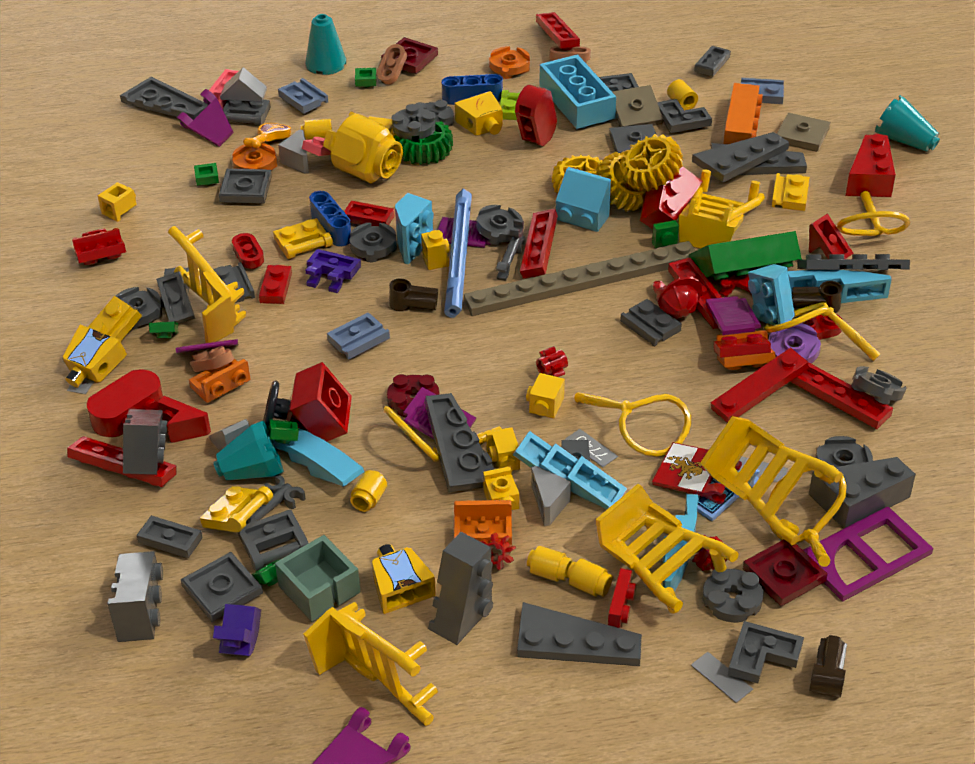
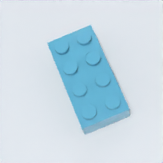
M578 54L540 64L539 86L551 91L553 102L576 129L615 119L616 96Z

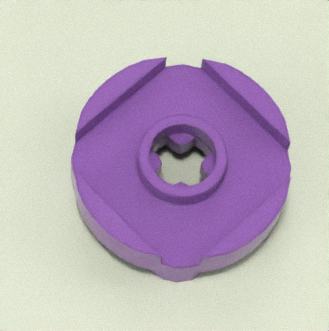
M801 323L782 331L772 332L769 336L771 349L775 352V358L791 347L788 344L793 345L794 343H798L799 346L791 348L809 363H813L819 356L821 342L817 337V332L806 324Z

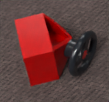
M323 362L296 373L290 400L278 398L280 383L277 380L272 382L263 419L268 430L269 421L275 418L297 422L298 428L326 442L347 434L352 396Z

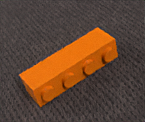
M734 83L723 144H732L756 137L763 94H759L760 85Z

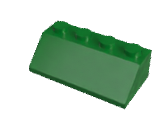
M796 231L711 244L689 254V258L694 261L706 278L713 277L714 281L729 278L728 274L735 273L736 277L746 276L750 270L760 269L773 264L784 266L788 269L794 267L793 263L797 259H802Z

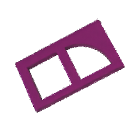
M887 506L819 541L830 558L828 566H820L828 573L827 581L824 584L843 602L932 554L934 548ZM885 524L914 549L888 564L860 538ZM846 544L874 570L849 585L843 582L835 567V556ZM811 546L803 549L819 565Z

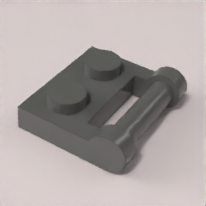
M227 100L223 111L228 122L255 123L256 126L264 124L271 105L270 100H263V102Z
M291 509L247 524L238 532V536L255 571L309 544ZM295 539V542L262 554L259 553V551Z

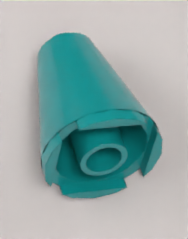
M318 14L311 22L305 64L312 73L316 74V71H323V75H330L344 69L346 56L332 18L326 14Z
M899 95V101L894 99L881 115L880 120L883 122L881 126L876 125L875 132L888 135V138L926 152L929 149L934 150L940 141V138H938L939 132L905 97Z

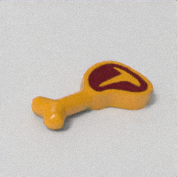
M264 123L258 127V136L245 138L243 144L246 147L258 149L261 143L265 141L290 137L291 127L278 123Z

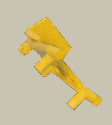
M702 170L701 180L703 182L693 195L691 202L679 215V243L689 241L693 247L703 248L707 245L731 241L735 231L744 220L743 214L758 207L765 199L763 193H758L760 182L751 181L748 201L742 203L703 194V192H708L711 171Z
M172 226L168 233L187 253L189 271L186 272L182 266H178L175 268L174 273L180 271L184 284L209 304L207 309L202 312L205 342H216L232 334L234 326L246 317V311L243 310L238 313L240 305H235V302L244 294V289L235 290L238 288L237 282L226 285L193 246V243L204 237L199 229L185 236L176 226Z
M734 416L728 421L700 462L710 476L746 501L747 499L773 531L791 545H795L799 540L797 535L799 527L786 519L779 520L775 513L807 467L813 469L815 476L828 484L839 482L843 476L840 471L827 462L788 448L750 420ZM749 445L756 447L740 472L735 469V465ZM768 452L775 454L752 488L748 484L750 478ZM787 460L795 462L769 501L765 504L761 498Z
M639 484L634 486L596 518L598 540L601 548L633 569L672 614L681 610L683 602L676 597L673 588H664L661 583L702 547L709 550L717 572H724L727 566L724 558L730 562H735L739 556L737 551L723 542L682 528L681 521L655 504ZM645 526L647 530L627 546L625 542ZM662 533L668 534L667 537L641 559L637 557L642 550ZM682 540L688 542L656 571L651 573L648 570Z
M356 602L338 611L331 607L303 633L314 668L319 675L345 660L357 672L374 682L378 679L425 726L432 723L434 716L422 705L438 693L437 688L432 683H429L415 696H412L400 684L395 663H397L410 676H416L420 672L421 667L415 660L427 651L423 642L418 641L406 652L401 651L361 623L366 613L364 609L357 611L358 605Z

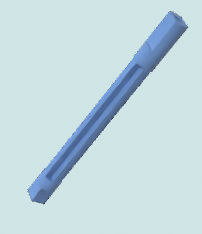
M462 189L456 195L444 310L445 315L450 318H455L462 311L472 194L465 189Z

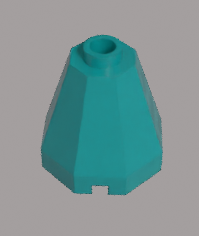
M264 421L251 425L216 454L217 460L213 464L219 477L224 475L226 480L272 477L284 472L280 456L274 448L273 439H270L269 430Z

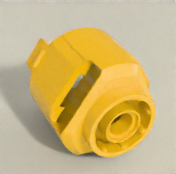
M354 112L349 113V117L343 121L337 132L327 130L323 147L331 151V161L335 168L371 184L380 177L385 179L391 177L398 169L403 155L402 144L394 139L389 129L385 128L382 123Z

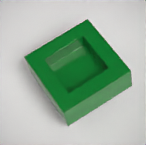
M355 68V87L367 88L376 86V68Z
M216 163L194 165L197 186L219 183Z
M676 220L653 224L652 244L655 249L678 244L679 225Z
M149 323V333L157 335V339L172 338V334L179 333L178 323Z
M269 421L270 439L283 444L298 441L299 430L297 422Z
M279 560L271 562L251 575L260 585L267 583L269 587L278 583L275 563Z

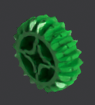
M442 121L436 122L434 133L423 139H419V136H412V140H408L395 135L394 139L402 144V158L404 161H410L411 164L419 163L421 165L422 163H427L429 165L430 162L438 163V160H445V156L450 155L453 146V134L449 126L444 125Z

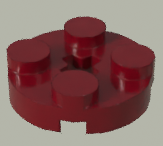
M428 374L396 375L393 378V383L387 390L388 406L391 409L397 410L398 415L406 418L407 416L403 415V412L414 399L410 395H417L422 387L436 395H440L439 387L435 383L434 377Z

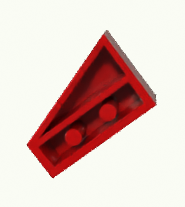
M873 134L864 136L849 172L845 196H860L862 192L868 191L871 197H892L896 174L888 135Z
M680 168V174L673 176L674 181H667L666 186L662 184L658 186L657 190L654 187L650 191L646 190L640 221L652 230L653 224L677 221L679 215L703 181L686 168Z

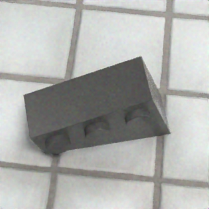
M129 409L123 424L124 474L157 475L158 464H164L167 421L162 420V410Z
M898 457L835 467L843 474L847 487L846 498L832 518L844 529L887 506L892 507L910 498L916 474ZM812 471L809 495L827 512L839 495V483L833 482L828 484L816 477L814 471Z
M460 532L442 552L437 583L442 585L440 597L436 596L433 600L432 606L437 608L435 619L429 621L428 626L429 630L455 645L462 641L482 617H487L493 608L491 547L463 532Z
M155 551L119 554L115 569L117 583H112L111 591L116 592L115 598H109L107 603L117 641L127 642L154 639L155 627L160 626V611L156 607L157 603L162 602V591L158 581L163 580L162 563H157Z

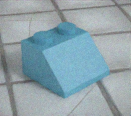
M568 167L556 198L557 220L598 232L609 218L611 179Z

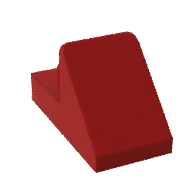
M828 213L809 225V253L820 247L827 259H829V254H844V259L854 254Z
M163 396L158 401L159 410H162V420L167 421L170 442L175 443L206 436L211 433L207 412L167 396Z

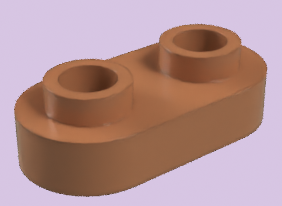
M393 44L384 53L377 69V76L383 84L394 83L400 75L407 59V53L401 45Z
M558 46L550 48L549 58L554 61L578 54L586 63L591 58V49L580 46L573 47L572 50H562Z
M220 346L209 352L207 349L194 353L190 364L194 372L222 367L232 362L234 357L230 349H224L223 346Z

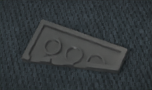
M149 77L120 95L122 103L175 117L184 112L193 120L209 105L153 77Z
M772 132L692 154V162L703 170H710L712 176L721 182H725L788 150L789 141Z
M711 143V149L728 144ZM784 151L739 175L806 173L807 164L803 153Z
M806 254V259H797V269L910 270V260L890 259V254H875V259H867V254H852V259H844V254H829V259H821V254Z
M452 393L425 396L424 403L448 492L483 488V472L494 470L492 459L479 444L480 439L475 431H471L467 424V418Z
M523 602L517 657L640 666L642 634Z

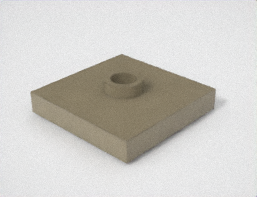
M651 85L612 91L616 96L615 115L620 127L646 124L658 125L663 123L664 119Z
M788 113L777 134L789 141L790 146L819 151L830 129L831 122Z

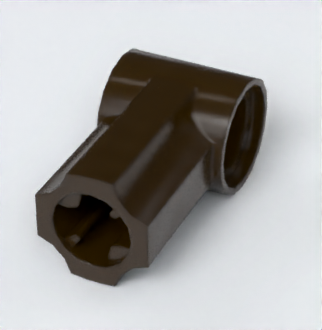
M397 278L390 282L389 306L391 309L405 311L410 307L436 310L438 288L413 286L410 281L403 278Z
M825 281L820 287L792 288L794 308H804L818 303H827L828 307L834 309V313H837L841 308L842 286L838 282Z
M829 635L826 638H821L817 653V663H814L809 691L841 698L846 670L843 668L847 643L843 642L841 637Z

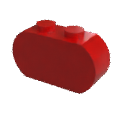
M530 84L526 85L520 92L515 106L522 140L545 146L551 140L557 125L551 91Z
M132 370L90 396L87 400V410L94 432L103 437H119L123 435V424L129 409L159 410L158 401L163 397L159 377L149 370Z

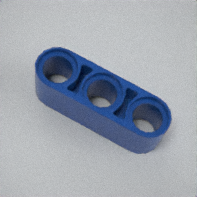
M497 74L445 77L441 81L442 100H445L448 105H455V102L491 91L499 102L501 101L503 78Z
M313 192L309 197L312 219L317 218L325 231L330 233L333 245L342 247L350 244L351 224L349 217L328 192Z

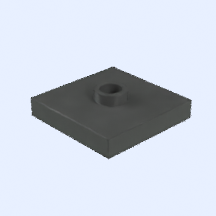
M652 124L609 128V135L614 150L618 153L630 150V145H635L637 139L642 141L646 136L651 138L656 134Z
M226 169L218 195L219 202L265 203L272 178L271 170Z
M232 552L180 579L182 587L211 622L224 616L225 604L244 605L263 594L262 586Z

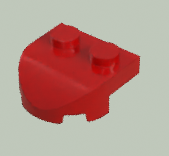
M105 228L83 233L80 238L74 237L72 239L77 260L79 263H84V265L97 263L98 259L104 257L116 259L122 256L121 253L126 252L125 244L118 228L107 231Z

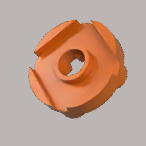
M510 46L500 47L491 52L489 67L493 72L500 74L503 79H510L513 75L526 73L530 70V55L526 50L517 47V51L510 50Z
M261 143L258 149L242 145L235 149L232 154L233 169L272 170L277 167L275 149L265 143Z

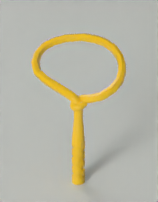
M864 191L860 196L867 213L848 216L837 223L838 230L843 234L877 236L883 233L890 235L904 231L909 227L910 219L905 214L899 212L876 211L870 193ZM878 217L897 218L904 221V224L897 228L887 229L880 225ZM870 218L874 225L873 230L843 227L850 222Z
M818 303L795 310L794 317H800L775 326L767 323L764 327V330L768 333L778 332L799 325L819 315L828 316L872 361H875L880 356V353L855 329L833 312L834 309L828 307L827 303Z
M577 392L574 397L577 403L621 409L619 429L624 441L632 449L646 456H664L671 446L657 451L646 449L635 443L630 438L625 424L626 417L631 414L633 409L655 402L669 401L676 404L684 414L683 430L675 443L682 444L690 431L691 414L686 404L670 394L655 395L635 402L627 400L618 402L605 397Z
M385 406L383 408V411L434 462L439 461L436 447L432 449L390 407ZM498 426L487 431L499 430L502 428ZM487 431L477 434L480 439L479 444L486 442Z
M807 467L805 472L811 471L813 469ZM844 476L838 482L839 495L832 507L813 529H807L799 535L798 542L805 540L811 545L812 552L822 567L830 564V558L823 545L818 541V534L837 513L846 498L847 484ZM784 477L777 482V484L771 491L769 499L771 498L775 490L778 488Z

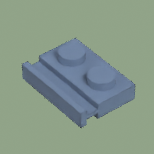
M301 78L298 83L294 81L278 89L279 97L303 114L321 106L322 102L328 103V95L304 78Z
M741 78V84L760 85L759 94H763L762 103L783 104L784 80Z
M366 313L327 333L328 342L340 353L346 354L348 360L390 339L389 330H385L383 325L370 313Z

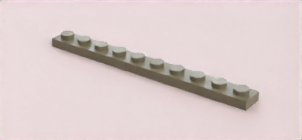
M689 241L680 242L674 245L465 293L464 302L471 316H476L668 270L669 263L689 258V254L696 250Z

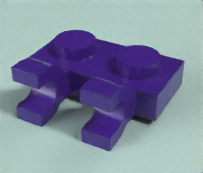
M317 249L307 260V269L305 271L310 277L306 285L316 288L320 282L321 274H328V280H332L328 291L338 293L342 287L343 279L351 280L361 268V259Z

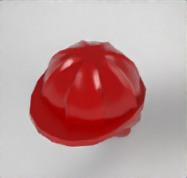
M685 276L672 281L667 286L662 281H654L653 290L657 295L656 301L660 309L674 318L687 317L696 310L702 293V285L698 279Z

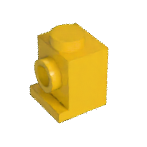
M119 182L97 195L101 214L117 222L121 220L120 216L137 205L134 190Z
M440 230L422 233V257L428 270L448 267L450 258L447 253L450 252L448 240L443 239V233Z
M513 428L487 431L486 452L492 459V463H496L497 469L508 466L511 467V470L520 469V460L513 456V453L519 446Z
M511 467L484 471L483 491L486 499L510 500L512 510L519 509V491L513 479Z

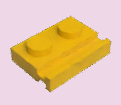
M777 173L772 207L775 208V205H781L783 209L805 211L810 177L799 174H787V177H782L780 173Z
M114 296L88 328L119 339L121 342L142 315L139 311Z

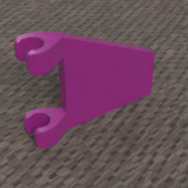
M205 89L200 95L204 98L203 102L209 105L194 120L184 112L180 113L177 119L181 121L180 125L183 128L192 130L220 147L234 132L217 97Z
M359 707L352 715L348 725L313 764H391L404 757L410 751L411 745L408 743L409 737L401 732L393 738L387 750L362 735L361 732L365 731L372 721L368 717L370 712L363 707Z

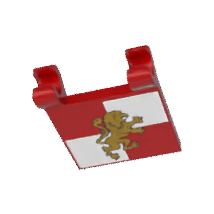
M673 442L652 480V485L704 496L717 504H722L726 499V494L723 493L725 486L721 483L711 484L713 477L700 464L709 450ZM738 461V463L735 465V469L737 471H739L742 466L741 461Z

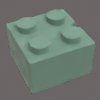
M325 535L275 563L278 586L311 622L321 617L331 607L334 608L333 603L336 602L338 605H341L361 593L358 568Z

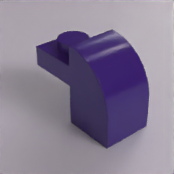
M225 604L222 626H214L213 638L220 640L219 653L250 656L253 653L259 633L262 609L255 606Z

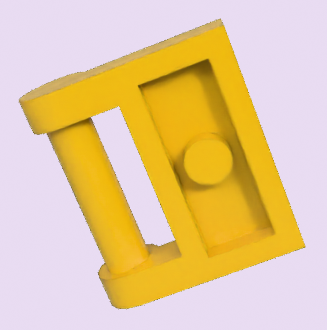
M317 218L273 231L274 239L287 259L296 257V254L322 246L325 248L333 246L330 233L325 231Z
M239 486L231 487L200 517L202 527L240 532L246 526V521L262 505L268 504L273 499V493L265 486H261L258 490L241 488Z

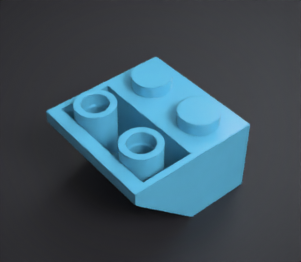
M407 193L395 204L397 244L405 264H409L415 257L420 255L422 251L421 234L433 231L434 217L432 201Z
M773 264L748 272V287L753 298L752 311L758 321L774 326L791 321L795 313L787 267Z

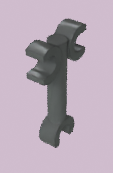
M514 219V226L509 229V235L512 238L502 261H499L496 271H499L497 279L507 280L515 253L521 254V245L525 244L523 220Z
M275 475V486L269 483L264 484L265 487L272 491L273 499L268 504L262 505L246 521V524L262 519L283 500H285V505L289 509H295V500L293 498H299L304 501L306 499L305 491L301 487H292L288 483L285 484L283 476Z

